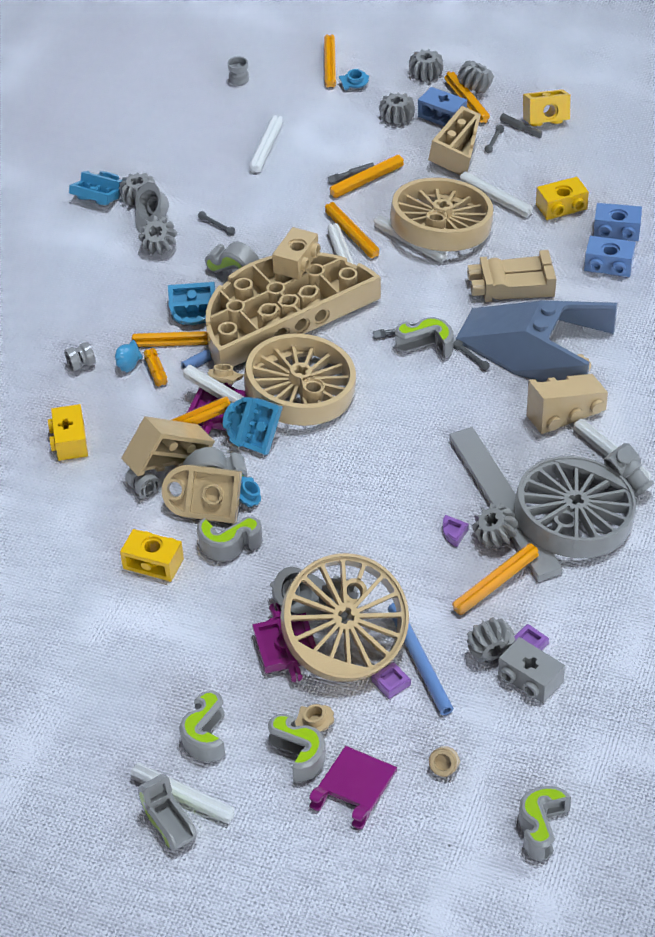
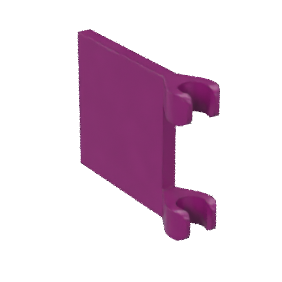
M345 745L319 786L310 793L309 799L311 803L309 807L320 811L328 794L357 806L352 812V818L354 819L352 826L357 829H363L371 811L396 774L397 767Z

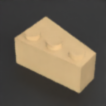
M461 106L432 140L428 160L459 175L465 171L468 172L481 114Z
M593 374L567 376L566 380H556L553 377L548 378L547 382H537L535 379L529 380L526 416L537 430L544 434L605 411L608 392Z
M144 416L121 459L137 476L144 475L147 470L155 469L159 472L164 471L166 466H182L191 453L204 447H212L215 441L198 424Z

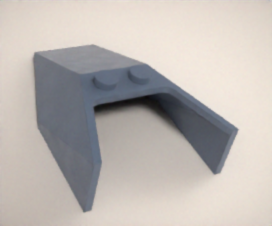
M540 300L472 308L456 340L462 341L464 347L517 376L535 379L540 382H547L548 378L553 377L556 380H566L567 376L589 374L590 362L549 339L558 320L614 334L618 303Z

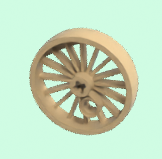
M423 178L404 184L394 193L391 203L390 220L394 231L413 245L436 251H460L481 244L489 236L493 223V204L483 191L468 183L448 178Z
M283 334L261 342L249 354L244 372V387L247 397L260 398L283 406L279 422L290 425H317L337 418L351 404L356 386V370L350 356L333 342L308 334ZM307 356L305 363L298 362V358ZM312 356L322 358L312 367L309 366ZM291 359H292V361H293V365H292V366H291V364L288 362V360H291ZM328 363H331V364L334 365V366H331V367L322 369V368L325 367ZM340 373H342V374L344 375V376H334V375H337V374H340ZM292 394L289 402L284 401L287 397H289ZM298 394L300 395L301 404L294 403Z
M333 554L322 557L307 565L289 585L281 607L282 634L293 657L312 674L336 682L363 680L384 669L401 650L409 625L407 600L396 578L378 562L357 554ZM340 565L341 589L339 595L325 567ZM345 565L360 568L357 578L346 581ZM320 570L334 601L307 577ZM364 571L377 578L368 589L365 583L361 581ZM380 582L390 593L357 608ZM300 583H305L330 607L296 595V589ZM348 586H356L359 589L360 597L358 599H352L347 595ZM391 598L396 607V612L361 613ZM292 601H296L328 614L291 615ZM343 612L347 613V618L349 619L346 624H343L341 622L342 617L338 616ZM397 618V632L362 619ZM330 620L298 636L294 635L291 621ZM330 626L333 627L314 649L298 642ZM362 627L394 638L389 652ZM335 631H338L330 655L327 656L318 652L319 648ZM356 631L384 656L380 662L375 665L371 664ZM343 632L345 662L334 658ZM349 632L366 667L351 664Z

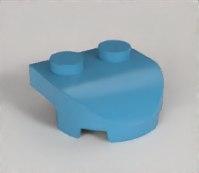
M90 171L81 172V180L69 185V194L77 195V198L81 200L91 199L95 200L99 205H108L110 202L120 198L119 187L122 180H119L118 175L110 172L100 171L96 175L90 173Z
M215 283L168 285V305L172 319L183 325L205 323L208 302L215 291Z
M243 397L227 407L223 416V428L226 429L230 437L229 440L238 447L243 446L264 455L269 454L283 406L260 398Z

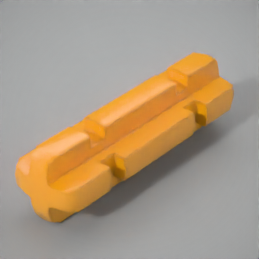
M154 348L146 349L144 351V359L148 363L147 366L151 376L154 378L155 385L158 387L166 385L168 382L167 375L163 371L164 368L157 356V351Z

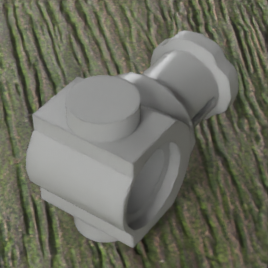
M623 443L604 458V464L617 471L635 491V497H638L655 484L653 480L649 481L641 471V459L629 443Z

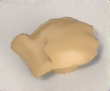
M216 364L214 369H210L207 372L210 377L220 383L234 384L244 376V374L233 371V366L229 364Z
M313 704L309 707L301 706L295 724L296 726H312L322 732L329 729V726L334 723V711L331 710V707L320 704Z

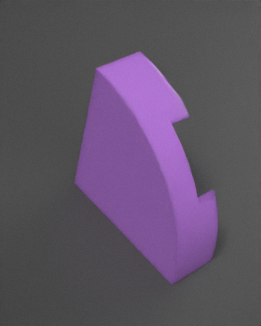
M445 515L443 518V535L451 545L458 547L469 530V524Z

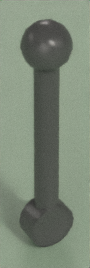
M503 125L496 126L493 138L489 145H486L484 148L485 152L491 153L493 151L492 146L500 133L504 132Z
M204 211L198 213L200 220L205 219L225 230L228 236L235 235L234 227H227L208 217Z
M454 341L453 348L455 350L463 351L476 361L482 370L489 369L490 364L487 361H482L466 349L462 341Z

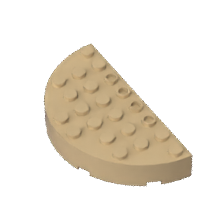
M322 252L319 253L317 258L313 259L308 271L304 272L299 280L273 273L272 256L251 262L229 275L228 281L223 286L219 285L208 302L206 329L210 355L215 365L229 364L234 367L247 361L249 354L258 344L269 338L283 334H305L381 299V277L360 263L355 265L347 262L345 257Z

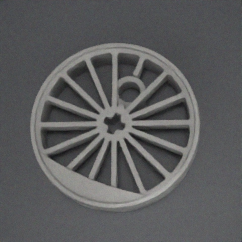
M558 456L536 463L522 476L515 497V517L522 532L539 547L551 553L570 558H594L616 550L629 536L636 514L635 495L624 477L601 462L578 456ZM567 478L573 479V489ZM578 479L586 481L580 491L578 490ZM591 483H593V484L596 485L595 487H593V488H591L590 490H588V488L590 487ZM525 503L540 504V505H535V506H529V507H528V506H526ZM550 513L545 517L541 518L540 520H536L533 517L536 515ZM616 513H624L625 517ZM606 521L618 525L619 527L615 529ZM582 522L590 538H580L578 536V523ZM550 523H552V528H551V530H550L549 528L545 527V526H547V525H549ZM592 523L603 531L605 535L599 536Z

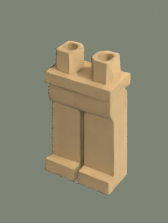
M540 250L539 256L505 260L499 258L487 260V257H480L479 264L467 266L468 281H471L472 296L484 295L485 302H492V298L500 300L555 297L557 279L549 250Z

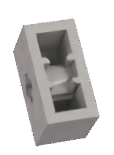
M520 637L499 657L498 675L505 682L515 685L523 690L527 696L535 698L543 704L564 682L565 665Z

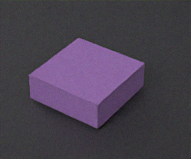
M526 624L514 636L516 640L520 637L540 650H543L549 644V638L529 624Z
M394 662L371 676L372 683L388 699L411 686V679Z

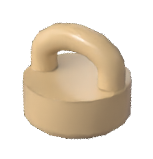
M441 746L435 749L429 757L431 770L440 777H447L453 774L461 762L457 752L448 746Z

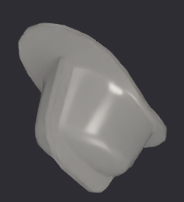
M152 182L142 185L136 195L137 230L141 233L139 230L140 226H147L145 219L152 222L153 217L157 216L158 220H160L168 212V198Z
M292 566L283 568L277 574L274 581L270 583L272 596L281 607L289 585L302 569ZM313 574L307 577L321 590L322 586L326 585L322 579ZM303 582L300 583L295 592L296 595L317 602L319 598ZM292 601L291 612L295 614L306 612V615H319L317 614V609Z

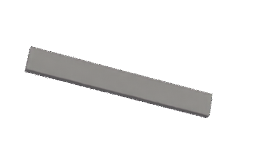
M470 427L450 433V442L488 503H492L496 507L502 503L515 514L516 494L474 428ZM520 527L515 529L517 536L510 538L518 551L529 543H532L538 549L539 556L527 565L537 582L562 574L563 568L553 553L533 543L522 532Z

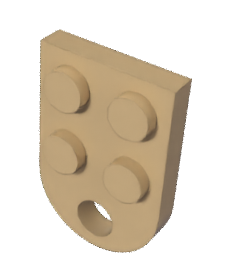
M198 465L176 467L166 475L163 481L162 497L164 503L169 510L182 517L205 518L206 520L235 524L238 517L242 471ZM177 482L181 485L182 492L179 496L171 494V483Z

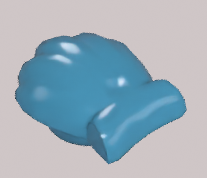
M352 69L348 74L339 76V79L343 84V88L348 90L349 88L364 87L369 81V75L359 69Z
M135 340L118 347L115 354L116 365L121 368V371L127 373L136 366L138 360L143 358Z
M242 476L239 501L248 507L256 506L261 502L260 488L254 482V478Z

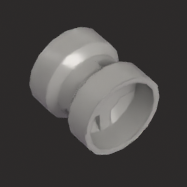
M238 56L228 60L229 82L231 84L244 85L249 81V72L247 71L248 60L246 58Z
M89 342L81 343L77 348L70 347L64 350L66 361L72 372L79 370L83 365L90 366L96 364L95 355Z
M129 469L125 475L127 484L135 488V492L142 499L152 497L160 488V480L154 474H151L150 470L145 471L144 475L137 476Z

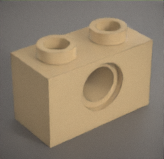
M292 227L272 254L273 273L299 280L303 273L308 271L313 259L317 258L320 253L321 246L318 244V234Z

